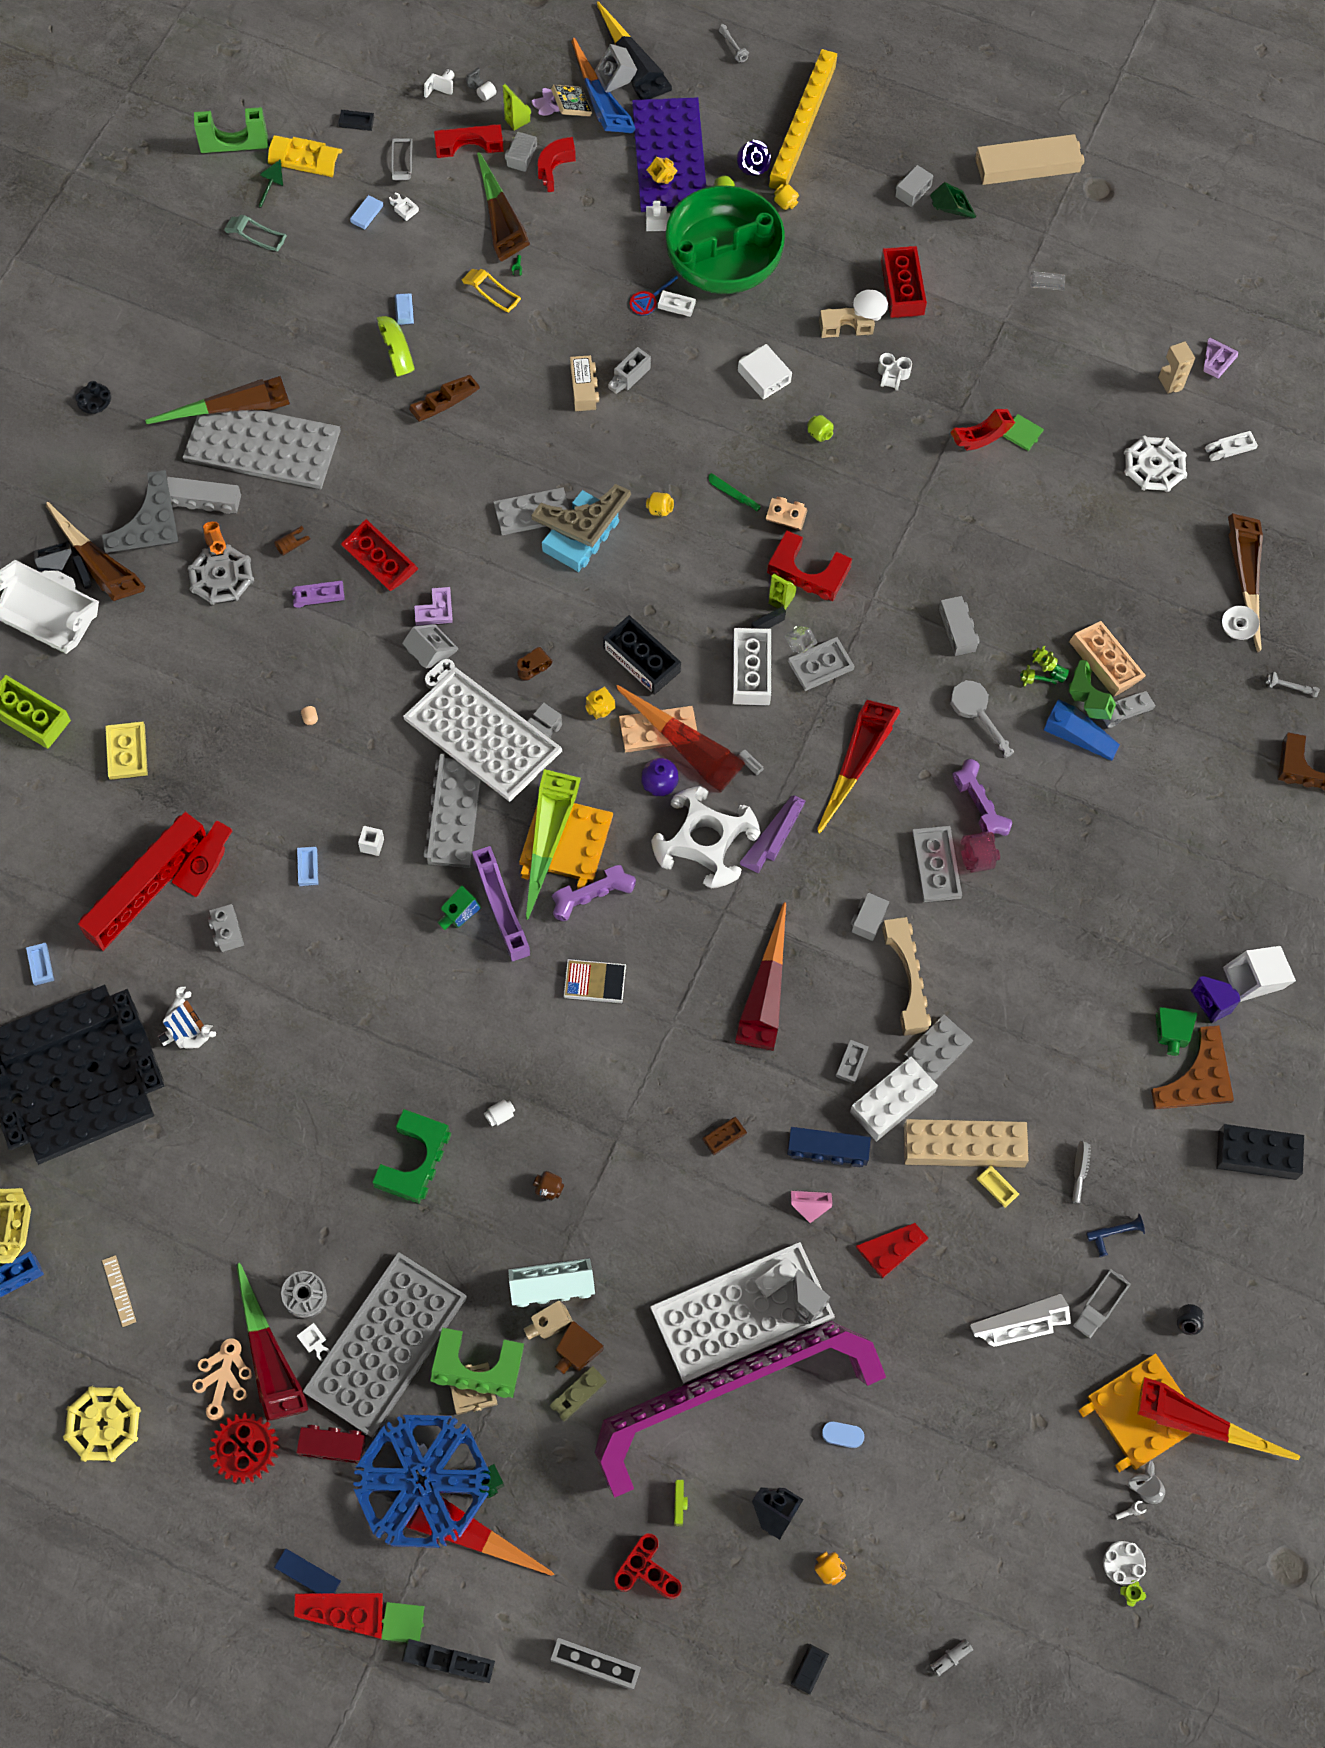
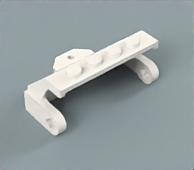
M16 560L0 569V591L4 589L0 597V621L66 654L78 645L91 621L97 617L99 601L75 590L74 579L59 571H43L41 573Z

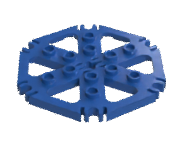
M403 1415L406 1423H404V1420L399 1416L397 1417L399 1425L393 1427L388 1422L387 1426L391 1430L390 1432L387 1431L384 1425L355 1467L357 1469H364V1471L356 1470L354 1472L355 1475L362 1476L360 1482H353L355 1487L361 1488L354 1489V1492L373 1534H376V1537L380 1539L384 1533H387L388 1537L385 1543L388 1545L390 1544L392 1547L441 1548L438 1543L439 1539L443 1546H447L445 1537L451 1535L452 1539L456 1541L455 1530L458 1532V1536L461 1537L488 1496L487 1492L481 1493L480 1490H489L488 1486H482L481 1483L484 1479H490V1475L482 1472L490 1471L469 1427L463 1423L459 1429L455 1428V1424L458 1422L456 1418L452 1416ZM416 1426H439L441 1428L440 1433L423 1457L413 1436V1429ZM386 1442H392L403 1468H374L372 1462ZM460 1444L468 1445L476 1462L473 1470L443 1469ZM417 1471L424 1478L427 1477V1479L424 1481L426 1490L420 1483H416L419 1481V1475ZM373 1491L400 1492L383 1519H378L369 1501V1495ZM440 1493L472 1495L473 1501L461 1520H452ZM421 1505L431 1527L432 1534L428 1538H407L404 1536L403 1530L418 1506Z

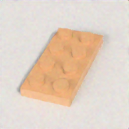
M693 706L662 710L672 716L673 719L665 726L661 733L642 713L619 716L625 753L699 742Z

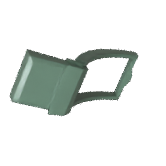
M245 215L231 217L224 229L226 233H238L256 245L277 252L287 237L286 234L271 230ZM249 221L267 232L282 236L277 247L265 245L242 233L247 222Z

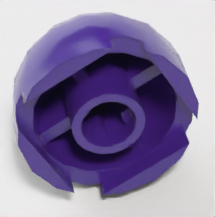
M753 140L745 143L739 149L737 164L746 175H760L769 169L771 155L768 153L767 146L763 142Z
M655 758L644 766L641 773V782L644 789L653 793L654 796L671 794L678 785V770L670 760Z

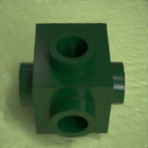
M495 1464L488 1467L490 1472H482L490 1475V1479H484L489 1480L488 1484H483V1481L481 1483L482 1486H488L489 1490H480L481 1493H488L487 1499L498 1494L497 1490L504 1487Z

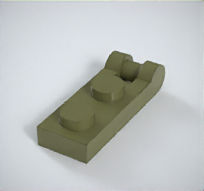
M592 1366L559 1398L553 1401L550 1407L553 1411L556 1410L560 1414L562 1421L565 1422L601 1389L607 1381ZM565 1401L571 1405L568 1409L562 1405Z

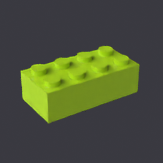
M7 675L0 681V721L49 749L71 721L66 710Z

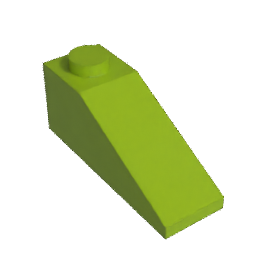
M504 84L505 121L515 131L530 122L531 110L527 104L525 105Z
M773 574L768 604L777 609L783 607L786 610L795 597L796 586L790 581H786Z

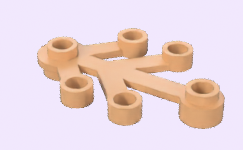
M236 1339L225 1340L218 1353L208 1359H201L198 1363V1368L202 1372H208L214 1364L223 1360L220 1369L202 1380H195L192 1385L195 1392L202 1393L206 1387L218 1380L213 1402L206 1408V1415L212 1421H218L224 1415L221 1403L227 1382L232 1388L233 1396L237 1401H243L247 1397L246 1390L239 1385L230 1370L233 1361L239 1369V1376L242 1380L246 1381L252 1377L251 1369L246 1367L240 1357L242 1347ZM229 1346H234L232 1352H227ZM208 1362L209 1364L206 1369H202L201 1367L202 1363ZM244 1370L249 1371V1375L247 1377L242 1376V1372ZM198 1383H203V1387L200 1390H197L196 1385ZM243 1391V1397L238 1398L237 1392ZM214 1407L218 1408V1412L212 1415L211 1409Z

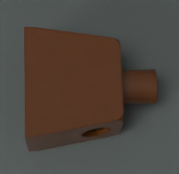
M572 1321L556 1349V1354L561 1359L555 1365V1368L563 1375L571 1366L579 1372L604 1350V1345L576 1322Z

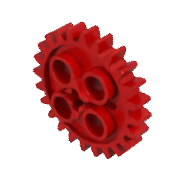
M246 1413L243 1414L242 1419L235 1414V1421L232 1422L230 1418H227L228 1425L225 1426L220 1423L221 1432L214 1431L218 1437L217 1439H211L215 1446L210 1447L209 1450L215 1452V1454L210 1456V1459L217 1460L213 1467H221L218 1473L222 1475L226 1472V1480L233 1476L234 1483H237L239 1478H241L242 1484L246 1483L247 1478L254 1483V1476L257 1475L262 1479L261 1472L269 1473L267 1466H275L271 1459L278 1458L274 1450H278L280 1447L274 1443L279 1438L276 1436L272 1437L276 1431L274 1428L268 1430L271 1424L269 1422L263 1424V1417L256 1421L255 1414H252L250 1419H248ZM244 1428H249V1436L246 1438H241V1430ZM232 1435H235L258 1458L257 1462H254L245 1451H242V1448L231 1438ZM258 1443H264L265 1445L261 1453H256L254 1450ZM234 1444V1451L230 1454H225L224 1449L226 1445ZM245 1458L249 1459V1465L244 1469H240L239 1462Z

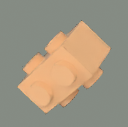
M777 496L776 499H771L766 520L801 531L807 508L804 507L805 504L794 501V504L787 502L786 498Z

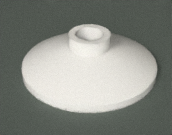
M1234 606L1225 612L1222 626L1230 637L1244 640L1256 634L1259 628V618L1249 607Z

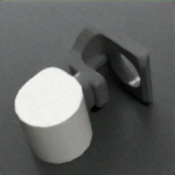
M478 67L466 75V84L469 88L477 90V95L483 101H487L496 94V89L491 82L484 83L480 79V69Z

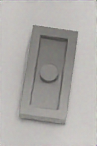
M850 1040L836 1077L855 1084L869 1047Z

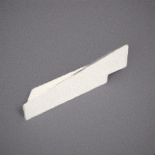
M1058 1294L981 1320L970 1326L975 1337L979 1336L995 1347L1053 1333L1054 1325L1071 1324L1069 1306L1063 1295Z

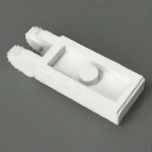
M1251 431L1219 439L1208 444L1205 450L1206 452H1211L1218 448L1220 449V451L1209 456L1211 461L1220 460L1222 457L1225 458L1254 450L1258 445Z

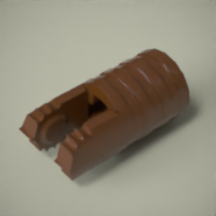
M302 525L274 542L282 556L310 540L309 536H304L298 541L295 539L294 536L304 530Z

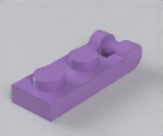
M342 581L292 588V595L295 597L293 605L296 608L310 604L345 600Z

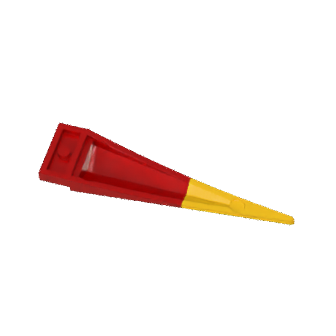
M871 700L865 702L858 714L850 745L835 788L818 826L819 834L892 731V725L901 712L899 707Z
M1146 1377L1143 1378L1138 1415L1156 1420V1423L1299 1460L1300 1456L1266 1441L1224 1420L1178 1393L1165 1383Z

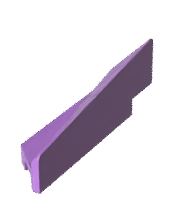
M795 795L791 796L740 861V865L759 873L767 858L774 861L806 801Z

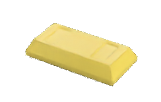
M991 1165L977 1177V1180L1005 1208L1019 1195Z

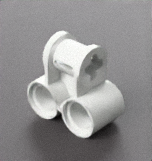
M882 354L878 364V372L883 375L881 387L889 386L898 390L900 380H906L910 376L912 361L907 357H901L895 361V357L892 354Z

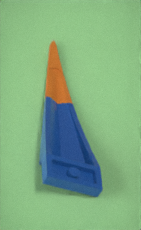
M573 38L572 44L598 121L602 123L605 131L633 133L636 128L631 116L622 108L610 92H605L594 69L588 62L576 39Z

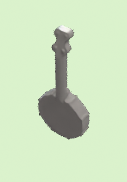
M965 680L952 690L950 705L958 716L972 719L974 717L980 718L999 744V749L1004 752V758L1011 756L1014 750L1009 748V741L1004 740L985 713L989 697L981 683Z

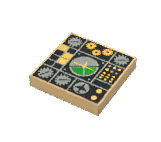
M552 86L551 90L561 114L591 116L592 110L582 87Z

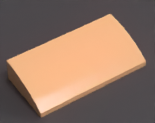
M1102 621L1075 633L1069 641L1082 659L1087 660L1091 670L1113 697L1129 689L1146 676Z

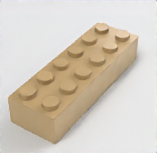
M906 1119L904 1124L905 1165L1025 1167L1029 1161L1027 1122Z

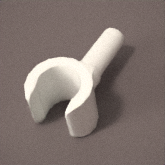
M1137 1501L1128 1510L1116 1514V1519L1118 1520L1132 1514L1139 1516L1145 1513L1146 1510L1139 1511L1137 1509V1505L1143 1503V1501Z

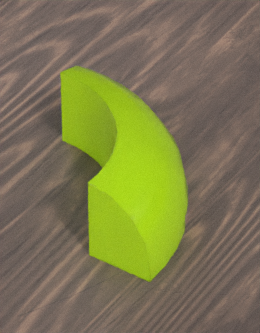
M387 316L376 317L381 336L385 344L391 348L388 350L394 374L398 377L412 372L415 369L413 360L399 324L393 318Z

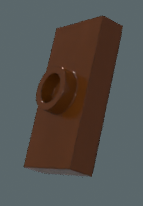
M735 1116L703 1137L702 1140L711 1153L716 1155L745 1136L747 1132Z

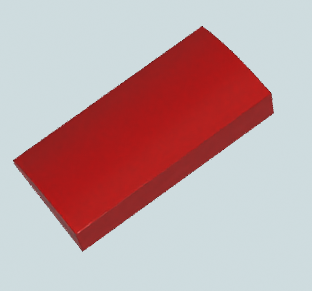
M367 519L341 543L389 591L404 583L418 570L416 565Z

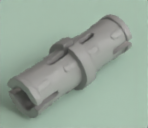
M963 1639L953 1649L946 1650L945 1655L930 1664L933 1671L941 1666L935 1672L938 1677L951 1666L958 1665L960 1659L973 1651L971 1645L963 1650L969 1643L966 1639Z

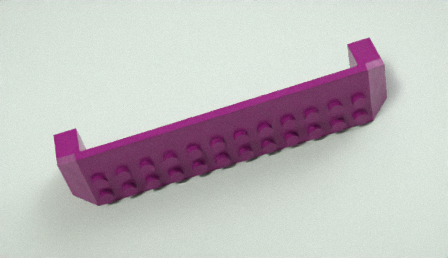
M829 1321L604 1419L594 1453L609 1490L615 1498L634 1489L624 1464V1459L636 1432L823 1350L833 1348L847 1354L856 1377L867 1386L886 1378L873 1342L859 1333Z

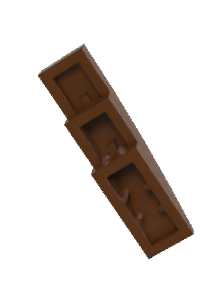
M467 375L442 384L440 390L427 394L425 400L411 404L409 410L420 422L454 406L479 390L480 386L471 375Z

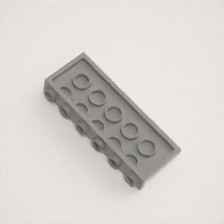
M440 754V759L436 760L435 771H438V774L433 779V788H436L435 794L431 795V805L434 806L433 811L429 812L431 829H427L426 839L429 840V845L425 846L424 858H427L428 865L470 868L481 779L457 760L445 758L444 754Z

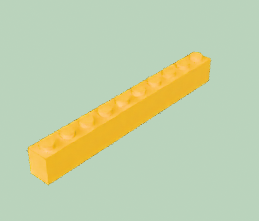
M824 49L821 50L771 171L769 188L777 190L780 185L789 184L836 68L837 53Z

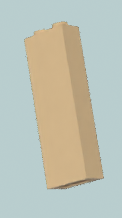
M1075 134L982 146L977 148L975 157L983 185L1080 172L1084 164V156L1080 152V142L1077 141Z

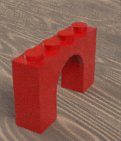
M786 530L768 564L767 573L771 576L775 574L786 581H790L794 586L803 588L808 593H814L824 600L833 602L851 568L852 558L835 552L829 566L823 572L818 574L804 573L797 568L794 562L802 547L803 537Z

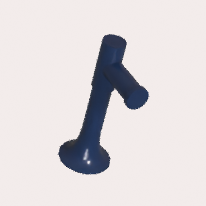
M1138 1213V1217L1132 1222L1086 1232L1088 1241L1095 1240L1099 1257L1108 1256L1104 1245V1237L1130 1230H1139L1145 1234L1142 1217Z

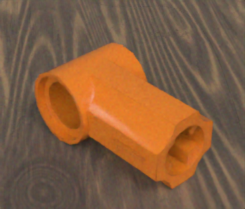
M213 521L205 523L203 531L206 544L211 552H214L216 555L222 554L224 549H226V544L220 532L219 524Z

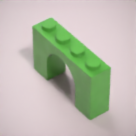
M262 107L246 108V127L235 133L219 130L214 125L211 111L194 112V127L201 153L268 148V134Z
M442 1327L432 1368L431 1382H435L438 1385L455 1386L462 1390H476L482 1394L491 1393L503 1398H513L524 1343L504 1340L496 1366L486 1372H473L465 1368L458 1357L463 1331Z

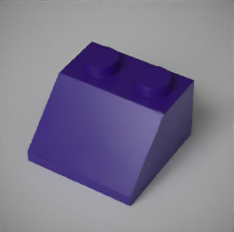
M1205 976L1200 977L1191 989L1192 994L1211 1023L1231 1014L1241 1001L1238 991L1233 989L1230 984Z

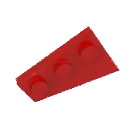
M916 1223L857 1245L856 1249L876 1272L884 1278L929 1238Z

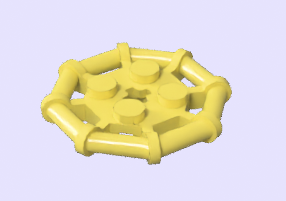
M90 1386L81 1397L66 1408L67 1419L63 1439L72 1446L84 1462L87 1460L114 1462L123 1451L134 1441L137 1442L138 1440L137 1430L141 1409L134 1404L120 1386L117 1388ZM97 1396H113L111 1402H99ZM92 1398L93 1404L87 1407L84 1412L79 1411ZM118 1400L128 1409L127 1412L122 1413L116 1406ZM75 1415L81 1417L80 1430L74 1432ZM130 1417L129 1433L124 1431L125 1418ZM104 1418L108 1425L104 1426L103 1430H100L97 1423ZM83 1435L89 1442L86 1449L76 1437ZM121 1436L126 1437L113 1449L112 1444L117 1438ZM94 1446H106L108 1452H92Z

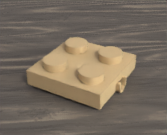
M488 1363L464 1366L473 1372H486L490 1370ZM450 1386L457 1415L471 1411H481L483 1408L498 1405L495 1394H482L476 1390H462L455 1386Z

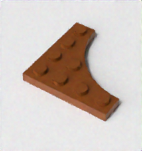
M1220 1025L1200 1027L1198 1029L1199 1049L1194 1064L1177 1081L1151 1090L1154 1110L1232 1103L1234 1101Z

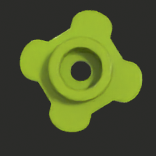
M1138 1581L1128 1586H1122L1120 1589V1593L1125 1596L1128 1606L1133 1607L1139 1600L1143 1601L1146 1598V1594L1139 1586Z

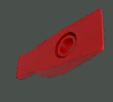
M216 821L207 836L205 835L172 880V883L195 897L199 896L219 866L225 852L224 844L231 835L232 829L220 821Z

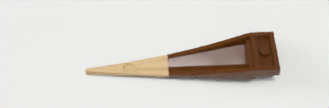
M47 502V509L102 591H105L113 601L144 592L145 585L135 573L118 563L92 543Z
M1232 513L1228 516L1230 527L1228 535L1245 605L1251 608L1259 618V579L1263 541L1261 522L1258 519ZM1260 620L1258 631L1253 635L1257 653L1261 651Z

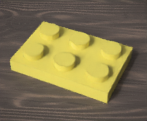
M144 722L106 726L109 779L147 776Z

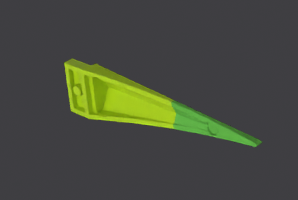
M546 769L543 770L539 786L526 912L527 920L530 917L575 803L581 780L579 777Z

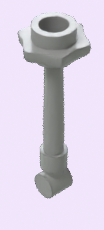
M721 24L718 31L727 38L736 50L735 60L738 62L746 61L749 51L745 48L740 49L729 31L726 30L727 26Z
M1276 672L1268 673L1265 679V684H1268L1267 687L1269 688L1280 684L1303 691V693H1310L1313 697H1317L1320 691L1317 687L1311 688L1306 685L1302 686L1280 680Z

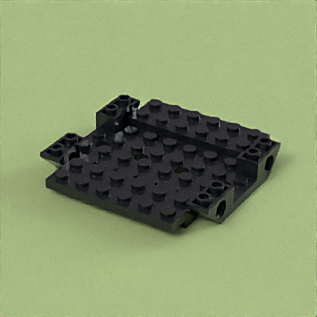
M102 985L0 1027V1125L9 1151L30 1142L35 1160L39 1165L155 1116L147 1094L165 1087L164 1079L128 989L109 995L106 985ZM132 1049L137 1050L135 1055L127 1056L128 1051ZM91 1066H99L96 1071L89 1072ZM54 1081H60L58 1087L51 1088V1084ZM18 1096L22 1097L19 1103H12L14 1098Z

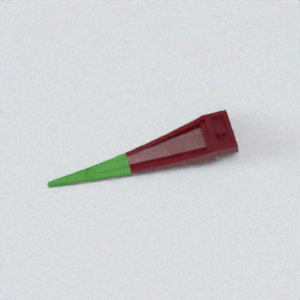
M238 1263L237 1272L259 1401L262 1403L266 1420L268 1422L305 1413L308 1411V1406L303 1389L286 1361L262 1313L242 1265Z

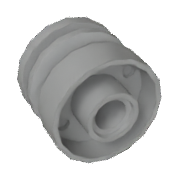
M300 1271L290 1275L283 1283L281 1297L290 1314L296 1318L308 1319L321 1313L326 1305L327 1292L323 1282L317 1275L308 1271ZM302 1292H309L307 1298H299Z

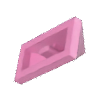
M791 1191V1205L811 1223L832 1207L831 1193Z

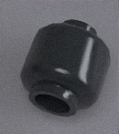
M1193 1304L1180 1307L1177 1313L1178 1329L1186 1335L1200 1333L1204 1327L1203 1310Z

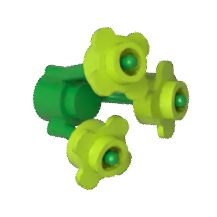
M1043 646L1041 649L1038 647L1033 651L1032 657L1034 659L1032 662H1038L1043 672L1050 671L1049 675L1051 678L1035 675V670L1030 669V665H1027L1026 670H1022L1020 679L1023 681L1024 687L1027 683L1032 684L1034 679L1051 682L1056 685L1058 681L1061 683L1065 681L1069 670L1058 665L1057 658L1053 657V652H1048L1045 650L1046 646Z

